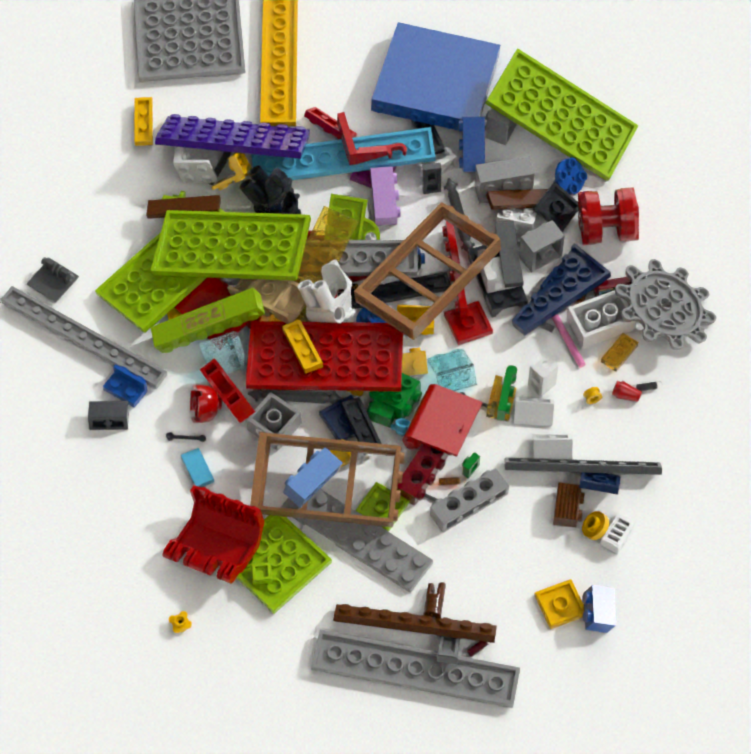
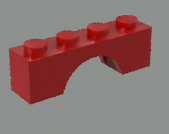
M215 358L199 369L239 423H242L256 412Z

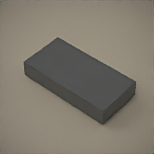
M440 636L437 662L457 664L460 638Z

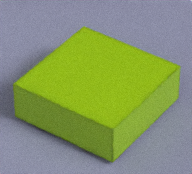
M271 562L251 564L253 585L273 583Z

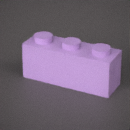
M393 167L371 168L370 178L375 224L377 226L397 224V218L401 217L400 206H396V201H399V192L395 190L394 184H397V173H393Z

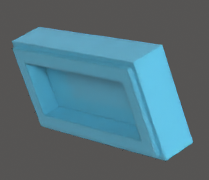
M199 448L181 455V459L194 485L204 487L214 483V478Z

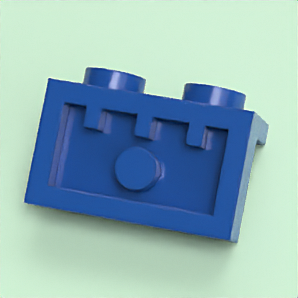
M115 364L113 366L114 373L103 385V390L121 401H128V405L135 408L148 392L146 380L139 375L135 376L130 373L126 367H120Z

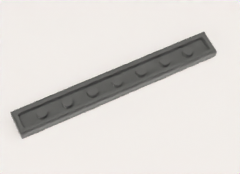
M504 458L505 470L662 475L663 469L660 462Z

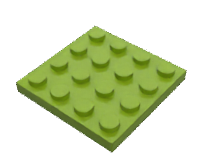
M268 515L264 519L265 523L259 548L244 571L239 573L236 579L275 614L332 563V559L287 517ZM271 562L273 583L253 585L251 564Z

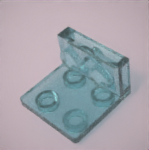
M232 331L199 343L205 364L215 358L227 374L237 370H247L248 362L238 332Z
M454 349L449 353L436 354L427 359L430 367L436 374L438 385L453 391L477 385L474 364L464 349Z

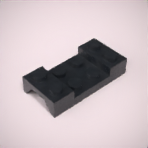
M482 245L468 249L470 265L478 258V250H486L488 247ZM499 252L495 255L494 258L500 257ZM479 272L475 276L492 318L496 317L503 309L514 306L522 308L528 304V299L522 286L487 293L481 273Z

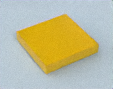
M572 579L534 592L537 603L550 629L583 618L584 604Z

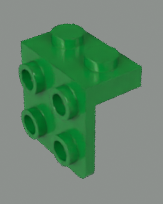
M402 373L401 392L370 391L369 396L394 408L396 420L406 416L409 417L413 410V405L415 402L418 403L422 397L421 381Z

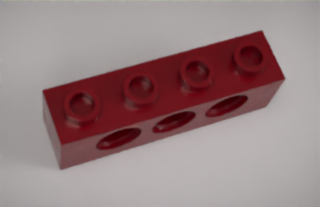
M423 444L404 471L402 483H398L397 490H401L400 495L408 499L409 503L414 506L418 500L422 501L426 494V488L434 483L436 473L444 468L448 455H452ZM427 465L430 466V468L426 469L423 468V466ZM418 480V481H420V483H417V484H416V483H413L412 481Z

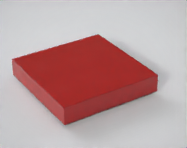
M479 300L467 304V319H460L459 312H455V308L444 312V317L457 345L493 334V329Z

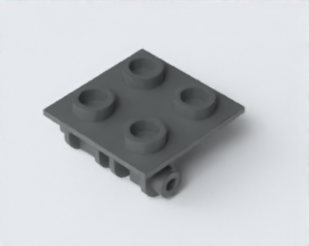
M44 257L41 260L43 266L29 280L27 285L56 303L79 278V275L53 259Z

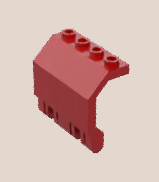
M193 485L190 489L194 501L191 518L178 537L169 541L163 550L162 556L178 563L183 555L187 553L183 558V565L204 574L206 573L209 576L214 574L218 566H220L216 578L232 584L239 573L244 571L259 548L265 523L262 512L256 506H249L243 504L240 500L227 498L222 493L217 494L206 487Z

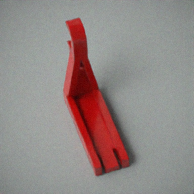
M345 112L337 113V126L349 166L383 156H388L391 159L392 151L401 150L403 155L406 156L407 148L403 143L358 147V150H356Z

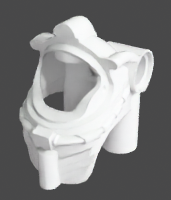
M335 259L322 266L323 280L317 281L314 284L311 280H304L297 286L307 306L306 316L311 322H347L357 311L352 309L351 305L352 282ZM344 289V292L335 298L336 291Z

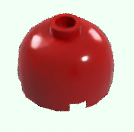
M193 385L192 387L195 390L190 392V411H194L195 417H191L193 423L209 422L216 417L218 409L222 408V399L218 398L217 392L210 386Z

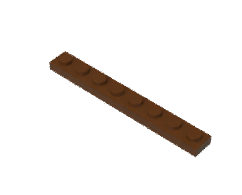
M336 604L333 617L335 622L495 643L497 625L490 623H475L469 620H453L448 617L438 618L431 617L430 615H415L409 612L400 613L388 609L378 610L366 606L355 607L349 604Z

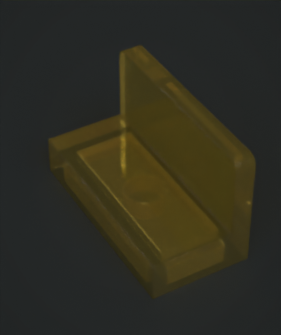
M495 375L487 407L486 417L497 419L503 387L502 376ZM516 387L514 388L513 398L509 397L508 402L511 403L510 414L505 415L504 421L508 422L510 419L512 406L517 389Z

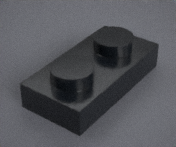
M441 163L422 165L423 194L441 192Z

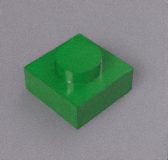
M474 452L470 457L467 456L462 463L463 476L469 479L480 466V455Z

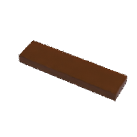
M548 189L488 191L486 197L491 210L534 208Z
M220 195L148 200L146 216L148 219L165 218L167 210L220 212L221 197Z

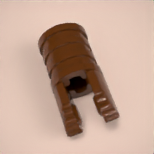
M440 582L438 584L437 594L434 593V583H428L423 615L441 618L446 583Z

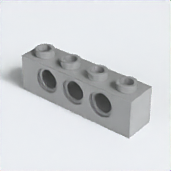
M496 468L491 471L487 470L478 479L468 481L461 489L451 491L444 499L434 501L430 506V516L444 533L508 495L509 484ZM481 488H488L489 490L483 491ZM470 497V498H472V500L468 501V500H465L464 498ZM449 507H455L456 509H455V510H449L448 508H449Z

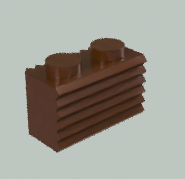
M558 482L553 525L576 528L577 521H582L583 510H579V505L584 504L585 493L581 492L579 485Z

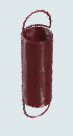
M479 641L465 652L472 657L489 644Z

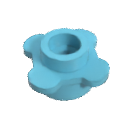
M399 418L395 421V424L391 425V429L395 430L398 435L404 436L410 421L405 418Z

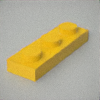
M152 97L134 98L135 146L153 145Z
M299 319L282 326L283 332L304 373L322 368L323 362L301 320Z

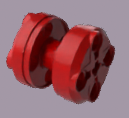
M634 187L615 189L614 205L604 206L600 205L598 191L578 192V224L583 245L602 243L603 228L616 227L619 241L639 240V206Z

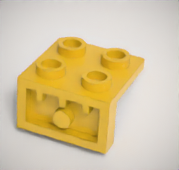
M235 152L228 158V165L235 173L219 180L211 187L212 190L218 188L221 191L232 184L233 180L237 183L249 175L248 172L252 167L245 153Z

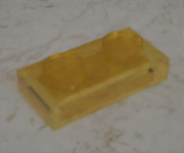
M622 333L601 358V363L617 372L638 347L639 342Z

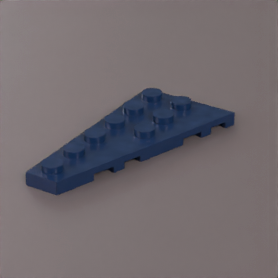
M574 243L571 246L570 252L562 257V262L555 266L542 282L538 292L531 296L530 302L523 306L512 320L513 327L524 336L609 279L611 272Z

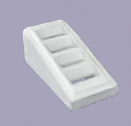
M618 513L602 537L600 545L618 554L636 521ZM619 520L626 522L629 526L620 523ZM616 525L625 529V532L616 528ZM615 531L621 534L622 536L620 537L612 532ZM611 536V537H613V538H615V539H617V540H619V541L616 542V541L610 539L609 537Z

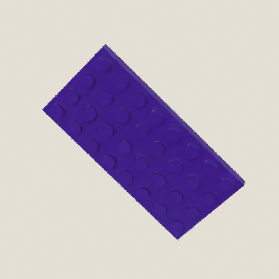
M171 114L166 118L157 133L155 145L301 159L310 137V129H306L303 126L290 128L283 124L270 126L269 123L252 124L250 121L239 123L231 119L219 121L212 117L199 119L197 116L181 117L179 114Z

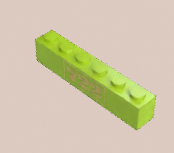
M250 288L150 327L154 347L161 353H170L173 349L190 345L191 342L204 340L212 334L222 333L225 329L231 327H238L249 320H256L259 316L265 315L261 294L254 288Z

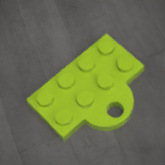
M331 193L323 240H366L365 237L368 233L375 234L376 240H380L378 226L372 220L365 218L368 199Z

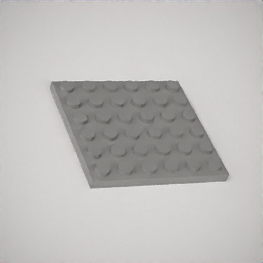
M134 0L139 82L246 73L239 0Z

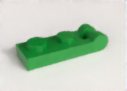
M509 365L506 368L497 420L504 421L505 415L510 414L511 403L508 400L509 397L513 398L515 386L511 385L516 382L518 371L514 365Z

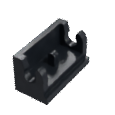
M89 401V429L128 430V401Z

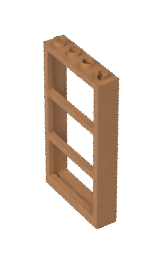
M441 202L354 290L355 301L412 340H415L501 250L500 238L495 233L485 230L481 224L471 221L468 216L460 214L452 206ZM443 219L488 247L467 269L423 241ZM416 247L421 248L461 274L440 297L396 269ZM389 274L434 302L415 323L371 294Z
M259 432L250 506L258 507L263 515L393 527L394 521H398L399 510L395 509L396 502H400L401 490H397L398 483H402L403 471H399L400 464H404L405 453L401 452V446ZM271 445L307 448L306 464L311 461L310 457L314 454V449H324L326 447L328 450L351 452L344 514L307 510L308 501L300 509L263 506ZM358 453L395 456L388 518L351 515Z

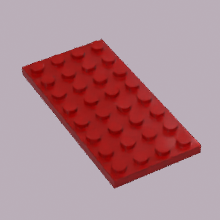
M251 321L246 389L401 392L404 334L388 323L302 322L323 362L322 368L305 374L283 332L282 326L287 323L283 321Z

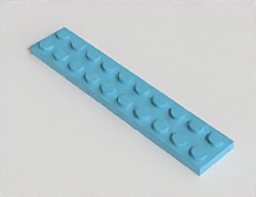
M431 127L354 137L352 139L356 150H358V147L403 143L407 148V153L404 156L401 150L392 151L391 159L388 156H383L350 166L341 139L307 144L301 159L251 154L253 167L260 165L268 176L278 167L292 180L366 171L378 167H395L417 164L419 162L436 161Z

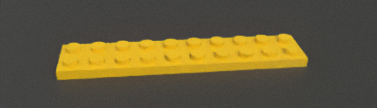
M263 0L260 123H269L270 126L280 124L296 126L298 0Z

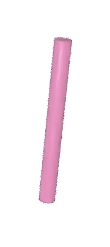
M556 314L552 317L554 324L579 368L586 365L559 315Z

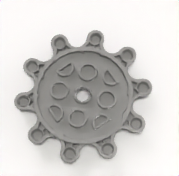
M657 259L649 261L648 272H642L633 265L626 267L625 275L631 281V285L618 284L615 287L616 296L623 298L629 303V307L623 309L621 317L626 322H639L644 328L642 337L646 342L654 341L657 336H661L668 340L673 350L677 351L684 346L683 337H689L698 344L706 341L707 335L701 329L700 323L710 325L716 321L717 317L712 311L706 310L702 306V301L710 296L709 291L704 287H691L687 282L689 273L685 268L679 267L674 273H668ZM662 303H666L668 307H662Z

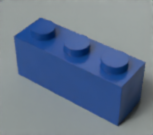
M485 116L462 117V121H459V132H462V139H459V150H462V157H459V168H462L463 172H475L476 165L485 163Z

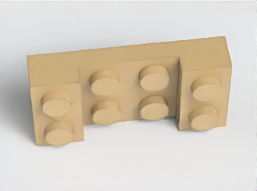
M241 279L237 285H229L227 288L231 296L254 288L261 294L264 309L273 313L275 318L287 324L294 322L306 306L297 288L299 283L295 281Z

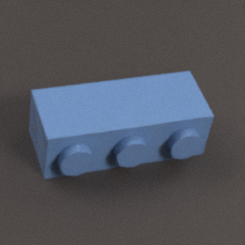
M326 447L320 452L317 450L310 457L311 461L308 464L303 463L297 470L298 474L295 476L291 475L284 483L286 487L283 493L299 508L339 471L342 462Z

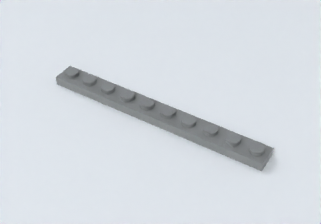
M11 286L1 298V302L4 305L110 364L126 367L130 373L143 377L146 383L155 389L167 377L166 370L14 286Z

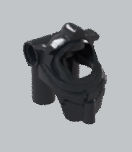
M257 165L249 172L251 179H246L239 186V189L254 205L255 213L301 214V210L298 209L300 194L294 193V189L291 187L292 179L288 178L286 173L278 167L268 176L261 166Z

